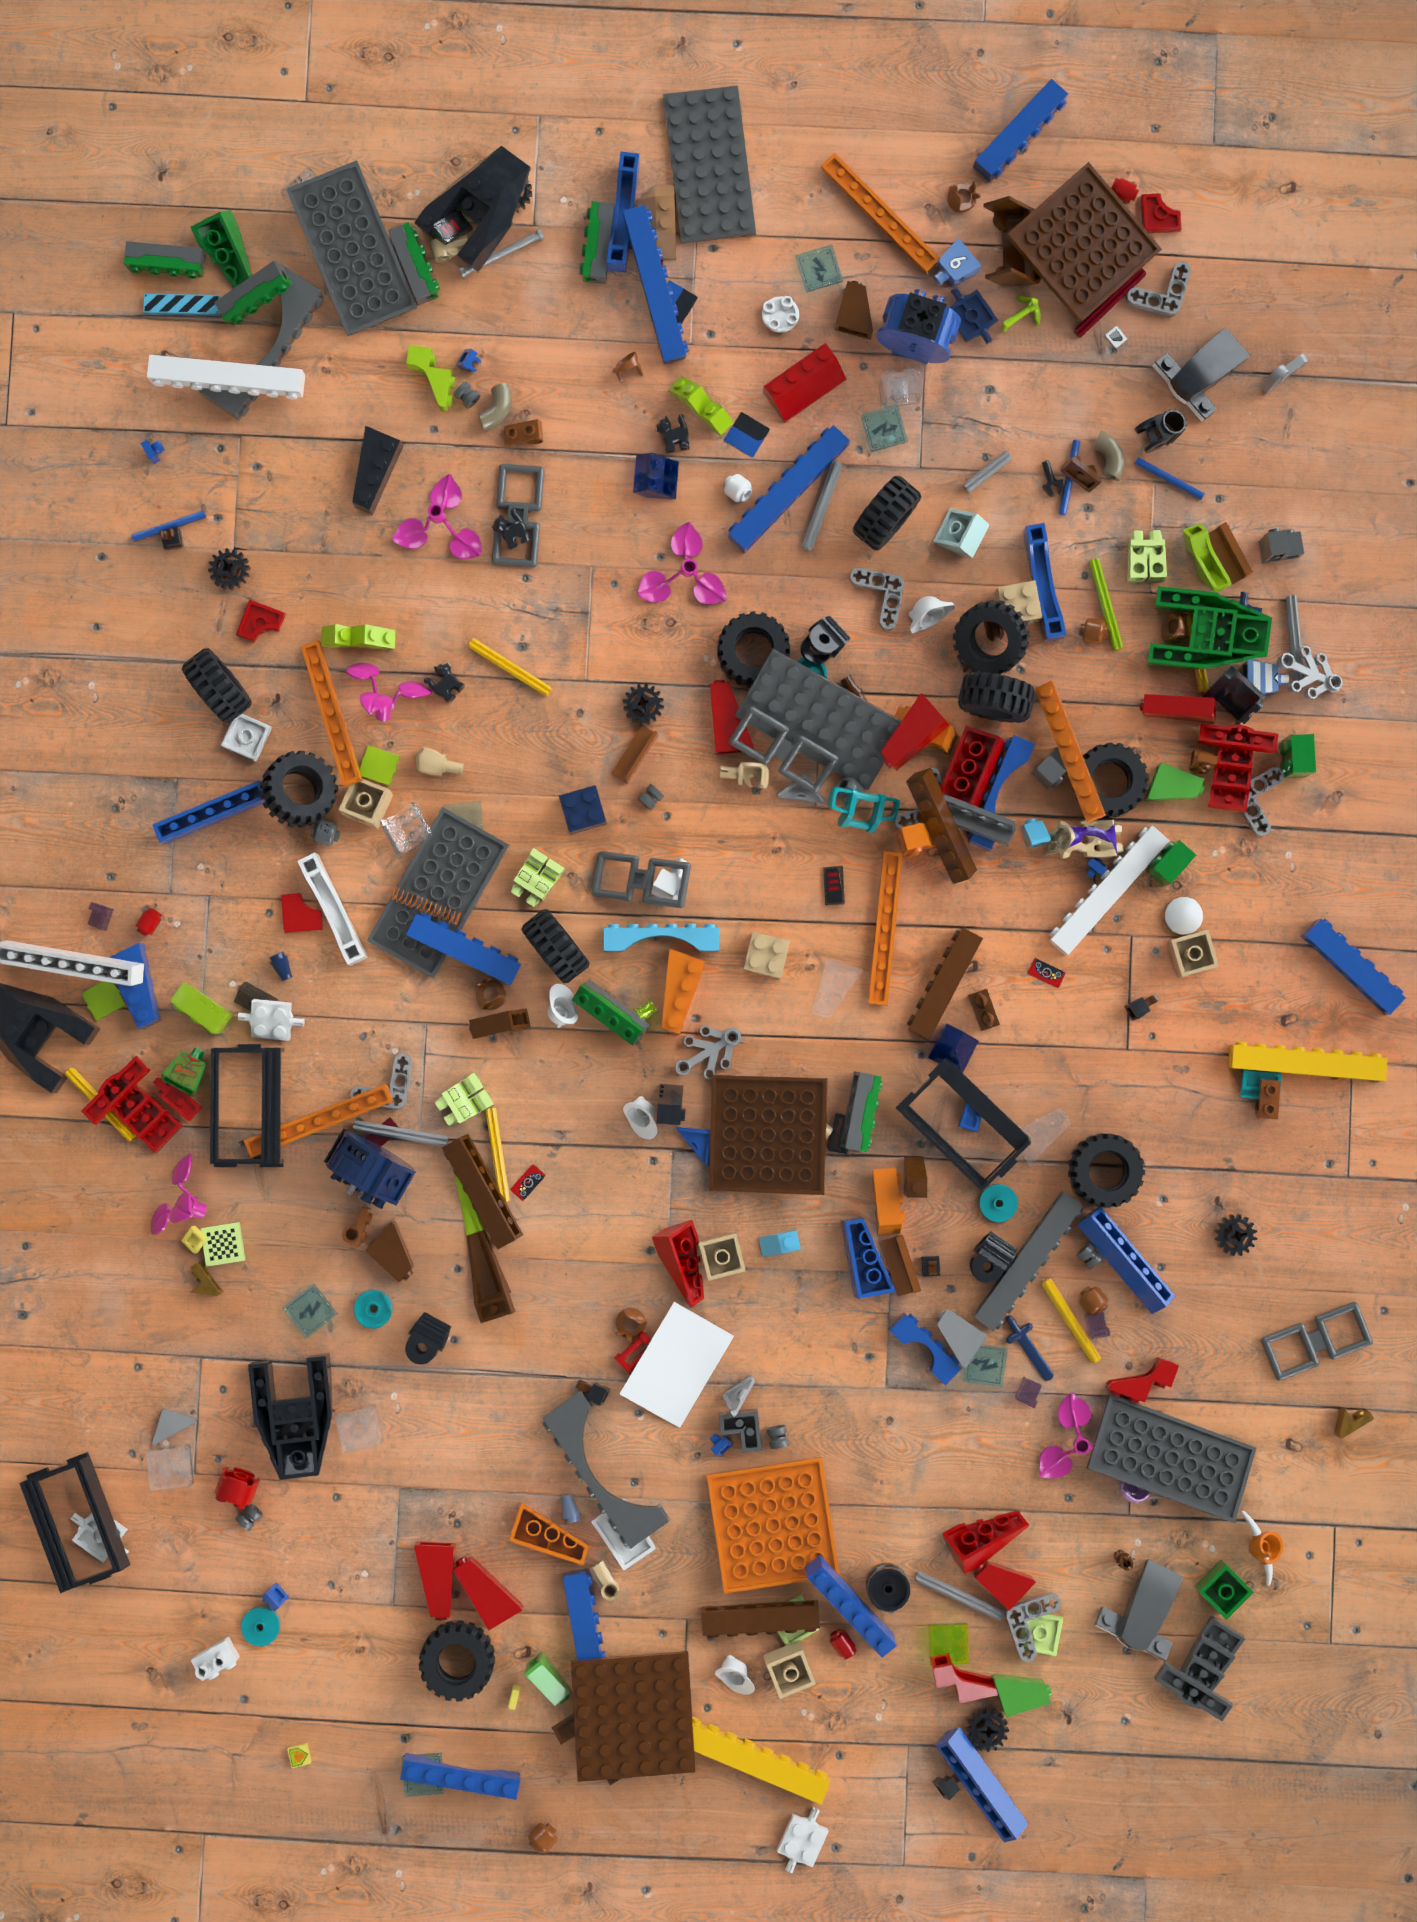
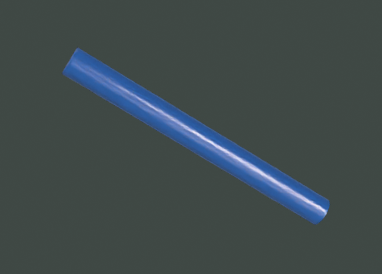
M1073 440L1070 458L1078 456L1081 441ZM1067 476L1059 509L1060 515H1066L1072 488L1073 480Z
M1139 457L1134 463L1200 500L1205 494Z
M203 510L132 534V539L134 542L159 534L160 530L180 527L206 518V514Z

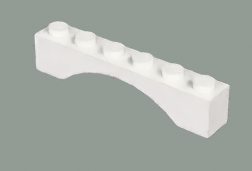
M313 853L298 860L297 862L327 917L347 965L352 966L368 958L319 855Z

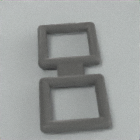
M500 464L496 506L499 509H508L507 526L515 522V519L510 514V510L515 508L517 514L521 516L526 524L527 530H532L530 560L500 557L501 534L494 532L492 563L494 565L532 568L537 566L540 524L527 522L528 511H540L542 508L545 470L541 466ZM506 472L537 474L534 503L504 501Z
M753 706L749 707L729 739V744L764 765H767L773 756L783 761L778 769L781 775L814 794L818 793L838 762V756L804 736H799L795 744L785 739L789 732V728ZM753 716L780 731L765 755L738 741ZM802 745L829 760L814 785L788 770Z
M604 851L598 853L591 891L593 896L631 901L634 889L644 890L643 903L674 908L684 907L691 870L690 863L651 858L648 863V869L642 870L638 869V856ZM605 859L631 863L626 893L600 889ZM656 866L683 870L678 900L651 896Z
M1351 1302L1316 1316L1315 1322L1318 1329L1307 1333L1305 1325L1298 1323L1263 1337L1261 1342L1275 1378L1281 1381L1317 1367L1319 1360L1316 1352L1326 1349L1330 1359L1334 1360L1372 1345L1373 1340L1358 1303ZM1353 1311L1363 1340L1335 1350L1324 1321ZM1299 1332L1310 1361L1281 1372L1270 1343Z

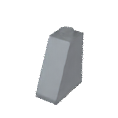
M947 1309L946 1312L942 1310L937 1318L939 1321L937 1326L961 1365L967 1368L988 1335L950 1309Z

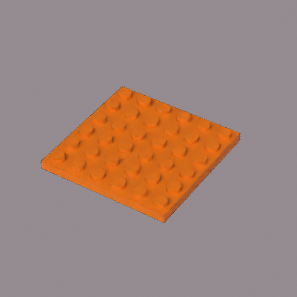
M822 1457L707 1475L724 1594L809 1581L806 1576L805 1566L819 1555L840 1576Z

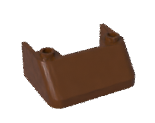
M1011 196L984 203V208L994 212L993 224L998 230L1002 231L1003 266L997 267L993 273L986 274L985 279L1000 286L1039 284L1041 277L1006 237L1015 226L1035 209Z

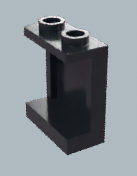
M1231 666L1202 697L1215 698L1237 719L1234 725H1239L1241 722L1245 724L1252 717V712L1257 713L1263 707L1261 702L1266 696Z

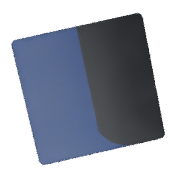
M669 280L667 285H671L673 291L671 301L672 304L676 303L678 315H676L677 323L681 322L682 324L698 297Z
M741 412L724 441L747 455L754 457L770 429Z

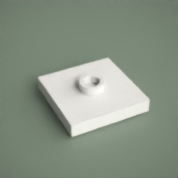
M241 714L231 722L221 746L257 762L272 727L245 714Z

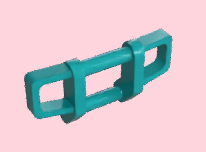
M839 787L831 788L828 801L830 809L842 812L837 822L839 827L845 828L849 826L865 829L866 832L870 833L876 830L881 820L895 821L900 806L899 799L886 797L884 794L874 795L859 792L853 788L844 789ZM838 792L847 793L844 809L835 806ZM857 799L874 802L872 815L867 822L852 819ZM886 801L893 802L890 816H882Z

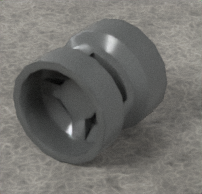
M467 381L463 382L454 392V396L457 399H461L467 409L474 406L481 396L477 391L471 389V385Z
M650 784L646 788L647 791L641 793L637 798L649 810H652L655 807V803L661 801L664 796Z
M1091 1243L1086 1244L1076 1255L1086 1263V1267L1089 1270L1096 1267L1104 1258L1100 1252L1094 1250V1246Z
M786 1425L767 1428V1433L771 1438L769 1442L771 1449L789 1446V1440L785 1434L787 1432Z
M250 1504L235 1519L240 1526L250 1531L254 1527V1523L263 1517V1513L254 1504Z

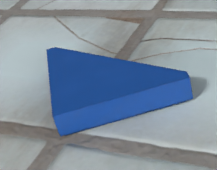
M677 1127V1131L702 1162L709 1166L711 1130Z

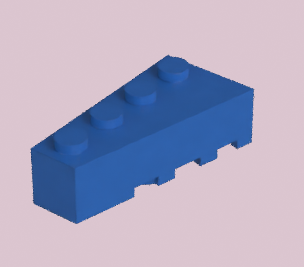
M140 942L109 958L144 964L143 983L133 986L117 984L138 1029H145L161 1021L154 994V985L150 975L145 944Z
M858 1217L842 1220L841 1227L854 1297L860 1299L896 1292L864 1218Z

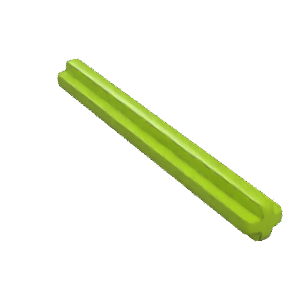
M1095 558L1089 561V566L1106 625H1109L1108 635L1112 650H1119L1123 648L1101 563L1099 558Z

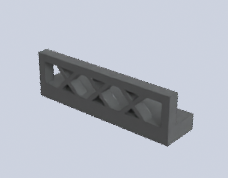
M944 794V798L958 828L1008 847L1016 831L1015 821Z

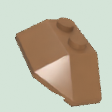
M674 184L654 185L637 200V206L645 204L646 210L650 209L653 219V221H650L651 228H655L658 237L655 243L657 248H661L663 259L660 260H676Z

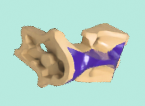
M1099 820L1090 823L1080 821L1082 827L1071 826L1064 821H1058L1056 829L1049 832L1051 841L1048 842V848L1045 852L1046 855L1060 853L1061 859L1069 857L1070 853L1074 850L1084 852V857L1103 859L1115 857L1124 851L1123 844L1116 843V836L1121 835L1122 826L1115 824L1114 820ZM1086 836L1087 841L1083 844L1082 838ZM1094 846H1098V852L1095 851Z

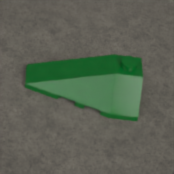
M231 210L221 211L190 227L200 248L208 253L211 257L210 260L218 265L223 271V275L234 288L252 276L240 229Z

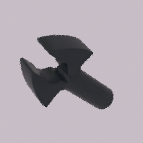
M1045 460L1042 462V466L1048 482L1042 488L1049 496L1053 497L1052 484L1057 487L1058 494H1060L1063 487V479H1055L1050 462Z

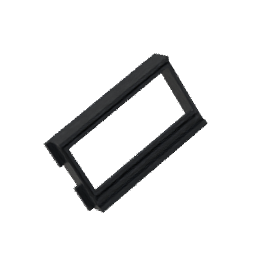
M238 1044V1048H211L210 1164H214V1167H237L238 1164H260V1167H284V1159H280L281 1052H284V1048H261V1044ZM219 1053H262L261 1159H219Z
M943 1059L928 1074L929 1078L915 1093L911 1092L896 1109L983 1191L997 1176L1002 1178L1018 1162L1016 1158L1031 1144L1032 1139L949 1059ZM938 1076L1014 1148L986 1178L972 1167L909 1106Z
M88 1452L67 1459V1464L52 1470L46 1467L26 1475L27 1479L19 1483L60 1594L87 1583L93 1584L112 1576L111 1574L120 1572L130 1566ZM72 1468L76 1469L112 1565L110 1569L77 1581L39 1483L40 1480Z

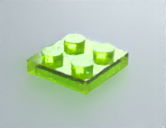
M967 1623L928 1624L930 1665V1657L949 1653L953 1665L969 1664Z

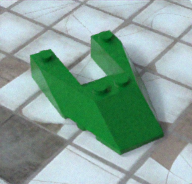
M1158 586L1155 609L1194 613L1189 647L1150 643L1147 666L1209 669L1267 657L1272 617L1241 605L1239 602L1230 600L1217 592Z

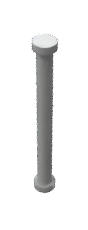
M539 228L535 233L491 254L483 267L539 239H545L541 229ZM469 265L464 268H458L463 279L467 277L466 275L475 271Z

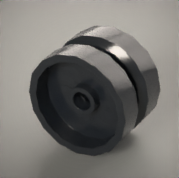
M881 1563L873 1567L868 1573L866 1590L871 1603L876 1608L890 1612L902 1608L907 1603L910 1596V1584L904 1571L899 1566L892 1563Z

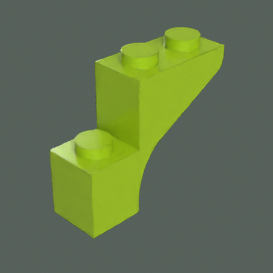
M409 345L406 362L408 369L419 371L429 379L440 410L448 412V408L452 407L453 403L451 388H455L456 377H453L452 370L435 368L436 355H434L432 348Z
M681 376L669 389L671 394L695 412L711 431L722 435L734 423L725 409L714 403L700 385Z
M1200 523L1182 530L1186 550L1195 559L1198 577L1213 592L1222 591L1226 587L1231 586L1230 578L1212 548L1208 530Z
M337 624L324 626L321 630V646L336 649L359 647L393 650L395 649L396 630L366 624L354 627Z

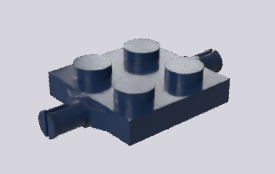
M958 287L952 289L951 293L957 301L949 308L954 310L961 318L958 332L967 343L973 338L981 336L986 345L989 342L991 343L993 339L987 331L998 322V319L978 289L964 296L958 290Z

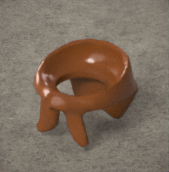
M975 181L971 186L966 183H957L949 187L947 201L951 209L956 212H965L974 207L976 199L981 197L975 191ZM966 190L970 194V202L961 203L962 199L958 191Z
M632 352L628 354L613 369V373H616L620 383H623L619 372L635 366L639 374L643 376L637 353Z
M1172 612L1166 617L1161 628V636L1164 641H1182L1190 638V635H1185L1182 618L1188 617V614L1182 615ZM1175 619L1178 622V627L1173 635L1170 631V624Z
M489 977L486 981L476 984V987L479 988L476 992V997L482 1009L495 1010L503 1005L506 999V991L498 981H494L492 977ZM489 986H493L498 990V996L491 1001H487L483 997V991Z
M636 1308L623 1309L616 1319L618 1332L615 1334L618 1336L622 1335L629 1342L632 1341V1337H638V1334L645 1329L647 1324L643 1313ZM625 1318L635 1320L638 1325L636 1330L626 1331L622 1326L623 1320Z

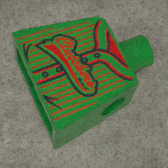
M196 1047L190 1055L182 1051L162 1073L161 1080L194 1097L205 1071L206 1064L200 1061L205 1053Z

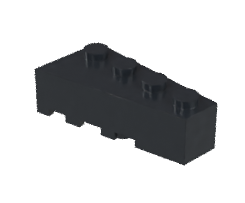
M366 425L352 503L355 508L373 515L403 449V445L400 440Z
M660 1085L656 1124L680 1125L681 1121H685L686 1109H682L684 1085Z

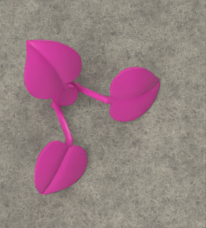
M450 474L442 478L431 491L430 501L432 504L428 508L429 516L426 518L425 527L423 528L420 520L410 518L402 522L396 533L392 536L393 541L401 547L417 549L422 547L428 540L425 531L428 530L430 521L436 524L443 522L455 537L450 543V550L455 557L470 559L478 557L482 552L480 538L473 530L464 528L457 535L445 519L444 508H455L462 499L460 487Z
M691 522L682 525L671 539L673 553L678 556L684 555L685 561L681 564L680 571L666 581L665 576L659 571H650L645 574L637 592L638 596L649 602H662L666 600L671 594L668 583L682 574L685 577L694 576L698 584L694 586L693 593L698 602L712 605L726 601V591L721 580L715 574L708 572L704 573L699 579L696 572L697 563L687 557L698 555L703 546L702 538Z
M357 663L347 667V674L352 678H370L372 680L374 693L366 692L361 694L360 703L369 715L376 711L375 718L380 721L391 719V709L395 708L399 695L406 698H416L432 694V691L421 683L404 682L399 684V690L392 701L389 696L381 695L377 692L374 676L379 674V669L375 665Z
M192 1154L182 1158L172 1173V1184H178V1187L184 1193L178 1197L172 1209H169V1204L167 1203L157 1208L151 1221L152 1235H157L166 1228L169 1214L170 1221L178 1223L191 1217L202 1219L207 1211V1206L198 1202L197 1197H194L182 1185L190 1173Z
M1069 1393L1062 1400L1058 1410V1418L1063 1427H1075L1077 1438L1073 1442L1074 1449L1064 1453L1063 1449L1059 1446L1045 1448L1040 1456L1039 1475L1043 1478L1053 1479L1068 1474L1072 1469L1073 1462L1067 1455L1076 1452L1086 1454L1094 1448L1093 1445L1090 1446L1089 1441L1085 1437L1081 1436L1078 1425L1083 1426L1088 1423L1091 1417V1410L1084 1400L1073 1393Z

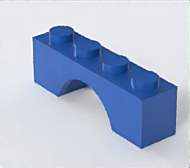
M903 1313L890 1326L889 1331L903 1345L909 1342H920L928 1346L932 1353L930 1371L946 1386L961 1370L958 1366L959 1360L953 1354L949 1357L944 1352L946 1348L939 1341L935 1343L930 1338L932 1334L925 1327L921 1329L917 1325L919 1321L911 1313L908 1316Z

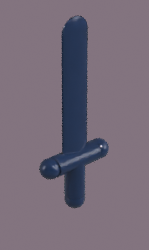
M1008 1315L1006 1321L1014 1333L1006 1338V1342L1012 1344L1017 1340L1043 1379L1051 1380L1053 1378L1052 1370L1026 1334L1032 1330V1324L1027 1323L1020 1328L1015 1319Z

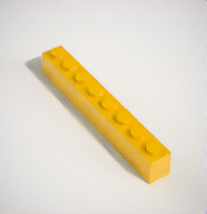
M1236 1042L1235 1045H1229L1228 1068L1386 1081L1388 1058H1381V1054L1378 1053L1362 1056V1052L1350 1051V1055L1343 1054L1342 1050H1331V1053H1324V1049L1312 1048L1311 1052L1305 1051V1047L1293 1046V1050H1288L1284 1045H1274V1048H1266L1267 1044L1255 1043V1047L1247 1046V1042Z
M692 1716L695 1752L818 1804H822L830 1785V1778L826 1772L819 1769L814 1771L803 1762L795 1763L784 1754L776 1755L770 1748L757 1747L751 1740L745 1739L743 1741L738 1739L736 1734L728 1731L727 1733L719 1731L717 1726L713 1724L705 1725L701 1723L700 1719Z

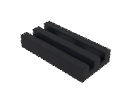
M835 1113L828 1151L848 1154V1149L844 1148L843 1150L840 1147L846 1117L844 1114ZM842 1118L837 1148H833L838 1119Z

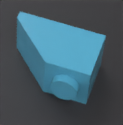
M1030 819L1021 826L1027 849L1044 845L1051 841L1043 820Z
M796 1229L758 1238L763 1257L801 1250Z

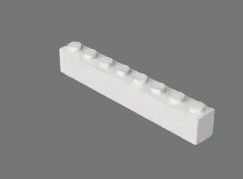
M149 355L147 378L150 382L160 387L167 384L174 388H183V386H188L194 390L209 388V390L214 392L228 390L234 394L247 392L249 395L258 396L259 393L266 394L269 397L282 395L288 399L303 398L305 374L302 369Z
M1153 825L1148 829L1144 827L1138 834L1140 838L1136 842L1132 841L1125 848L1127 852L1123 857L1119 855L1112 863L1114 867L1111 871L1107 869L1101 875L1100 879L1102 881L1098 885L1094 884L1087 891L1089 893L1085 900L1081 898L1076 903L1075 907L1077 909L1072 914L1069 912L1062 919L1063 925L1060 928L1056 926L1049 934L1051 938L1048 941L1065 956L1071 953L1170 841Z
M8 940L0 942L1 964L128 986L143 983V963Z

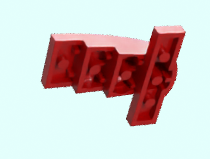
M1201 723L1198 744L1220 747L1210 790L1208 808L1247 812L1253 767V751L1276 754L1279 734L1255 731L1244 725H1227L1225 727Z
M135 1056L119 1073L110 1076L104 1081L98 1094L81 1112L94 1125H97L113 1110L123 1124H126L138 1139H142L154 1153H157L183 1125L161 1103L138 1085L151 1069L138 1056Z

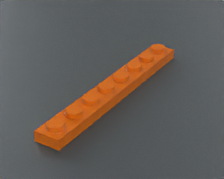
M836 153L831 155L821 165V169L925 274L937 265L940 258Z
M316 640L301 646L342 785L347 787L363 780L321 642Z
M1051 680L1036 687V694L1086 822L1090 823L1106 816L1054 682Z
M883 851L868 1004L888 1006L903 853Z
M387 1083L281 1125V1146L393 1102ZM262 1133L243 1140L250 1158L261 1154Z

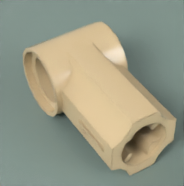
M467 235L451 239L444 237L433 239L431 247L435 262H446L451 257L457 256L468 240Z
M604 1560L591 1566L589 1571L601 1590L602 1597L607 1601L617 1598L620 1586L613 1578ZM613 1586L616 1593L610 1595L606 1592L605 1588Z

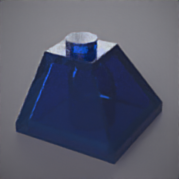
M945 1023L927 1058L938 1064L943 1059H949L961 1072H964L979 1041Z

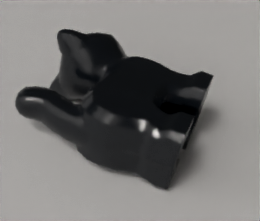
M683 414L678 416L680 427L671 429V423L667 416L656 425V431L663 435L666 454L675 452V444H680L681 451L690 450L689 432Z
M515 508L510 510V514L515 519V522L507 526L506 520L499 515L494 520L492 526L494 532L502 535L503 539L508 543L510 550L517 547L516 538H521V544L531 539L529 532H527L526 524L521 516L517 514Z
M446 663L439 664L437 667L434 666L437 675L442 678L437 684H434L430 678H425L424 683L428 684L429 688L436 695L444 698L446 702L452 703L456 696L450 692L455 689L460 693L464 689L465 684L458 681L451 672L452 666Z

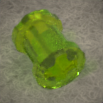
M650 999L640 1008H634L637 1015L643 1020L659 1013Z

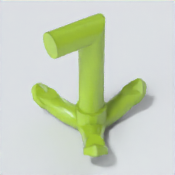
M1022 295L1017 296V301L1027 304L1003 322L1001 331L1007 332L1012 324L1032 311L1034 312L1035 326H1039L1041 311L1038 306V299Z

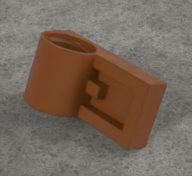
M538 419L503 426L505 445L507 446L523 443L539 444L543 442L542 422Z
M1193 750L1189 770H1195L1194 772L1197 774H1206L1217 764L1218 756H1214L1211 752Z
M1260 1079L1259 1097L1255 1104V1115L1257 1118L1278 1120L1281 1081Z
M361 1207L356 1225H350L343 1230L342 1237L345 1242L356 1247L365 1242L367 1232H364L366 1224L370 1225L373 1216L370 1213L371 1208ZM349 1229H354L357 1232L355 1239L349 1238Z

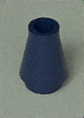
M284 951L269 957L271 960L270 964L282 981L293 977L288 956L285 955Z

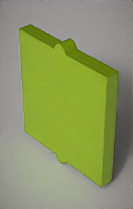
M368 745L364 758L361 759L360 774L362 777L390 786L393 775L397 772L396 767L400 756Z
M103 981L81 993L88 1005L87 1009H90L96 1021L126 1005L115 983Z

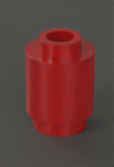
M1115 178L1111 187L1115 194L1127 203L1130 200L1134 201L1139 192L1136 189V184L1123 178Z
M148 907L147 911L144 910L135 926L138 929L136 931L146 937L148 934L152 935L161 921L162 914Z
M836 1629L831 1633L829 1642L838 1655L843 1657L844 1660L851 1658L857 1651L856 1645L845 1629Z

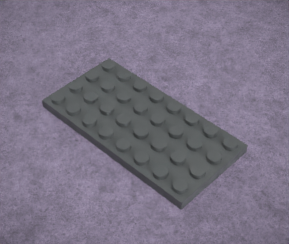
M738 85L663 94L681 244L756 235Z
M357 160L286 189L347 336L417 308Z
M772 649L735 714V717L742 720L751 706L764 712L789 728L785 739L795 744L799 736H804L838 756V762L832 771L845 778H855L867 790L884 764L882 759L885 757L881 751L901 723L900 719L775 649ZM755 716L748 723L773 738H776L780 732ZM804 745L799 750L800 753L823 766H826L829 761Z
M442 807L397 886L399 889L397 895L398 902H396V897L394 900L391 897L367 941L426 975L435 978L447 954L406 935L415 914L420 915L421 912L424 913L423 907L426 903L425 914L431 916V921L438 923L440 920L448 924V929L454 932L456 929L462 930L510 845ZM411 897H412L411 906H412L413 904H414V906L410 908V903H409V901H410V899H411ZM440 906H441L440 913H439V918H440V919H438V914H437V912H438V910H439V908H440ZM444 910H445L444 919L446 918V920L443 921V915H442V914H443V912H444ZM454 912H455V915H454L453 923L456 921L458 914L461 912V916H460V918H459V921H458L457 925L452 924L451 918H452Z
M1109 1394L1086 1469L1235 1523L1256 1447Z

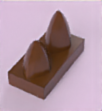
M1079 456L1071 457L1062 465L1060 470L1089 493L1103 479L1097 474L1095 465L1086 466L1082 463Z
M987 989L968 995L981 1031L1000 1025Z

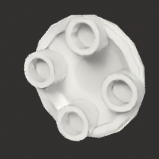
M790 296L774 297L764 303L762 320L771 331L778 333L787 332L797 324L799 309Z
M1179 897L1166 906L1165 921L1173 933L1188 935L1200 927L1203 920V912L1195 900L1188 897Z

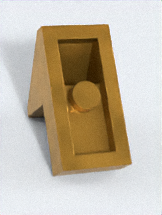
M201 1261L191 1266L194 1278L202 1282L191 1293L218 1296L224 1292Z
M1341 1406L1334 1433L1342 1439L1374 1420L1371 1412L1361 1409L1353 1413L1351 1418L1348 1411Z

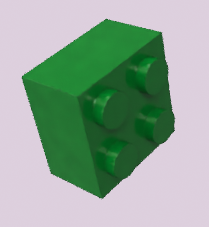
M1314 734L1290 735L1281 740L1279 753L1282 754L1283 762L1280 763L1282 773L1285 774L1284 778L1307 777L1316 773Z
M1171 841L1161 850L1163 854L1157 858L1155 857L1148 865L1150 868L1146 872L1163 887L1167 886L1179 876L1196 857V854L1182 841Z
M1222 1560L1194 1586L1226 1620L1254 1593Z

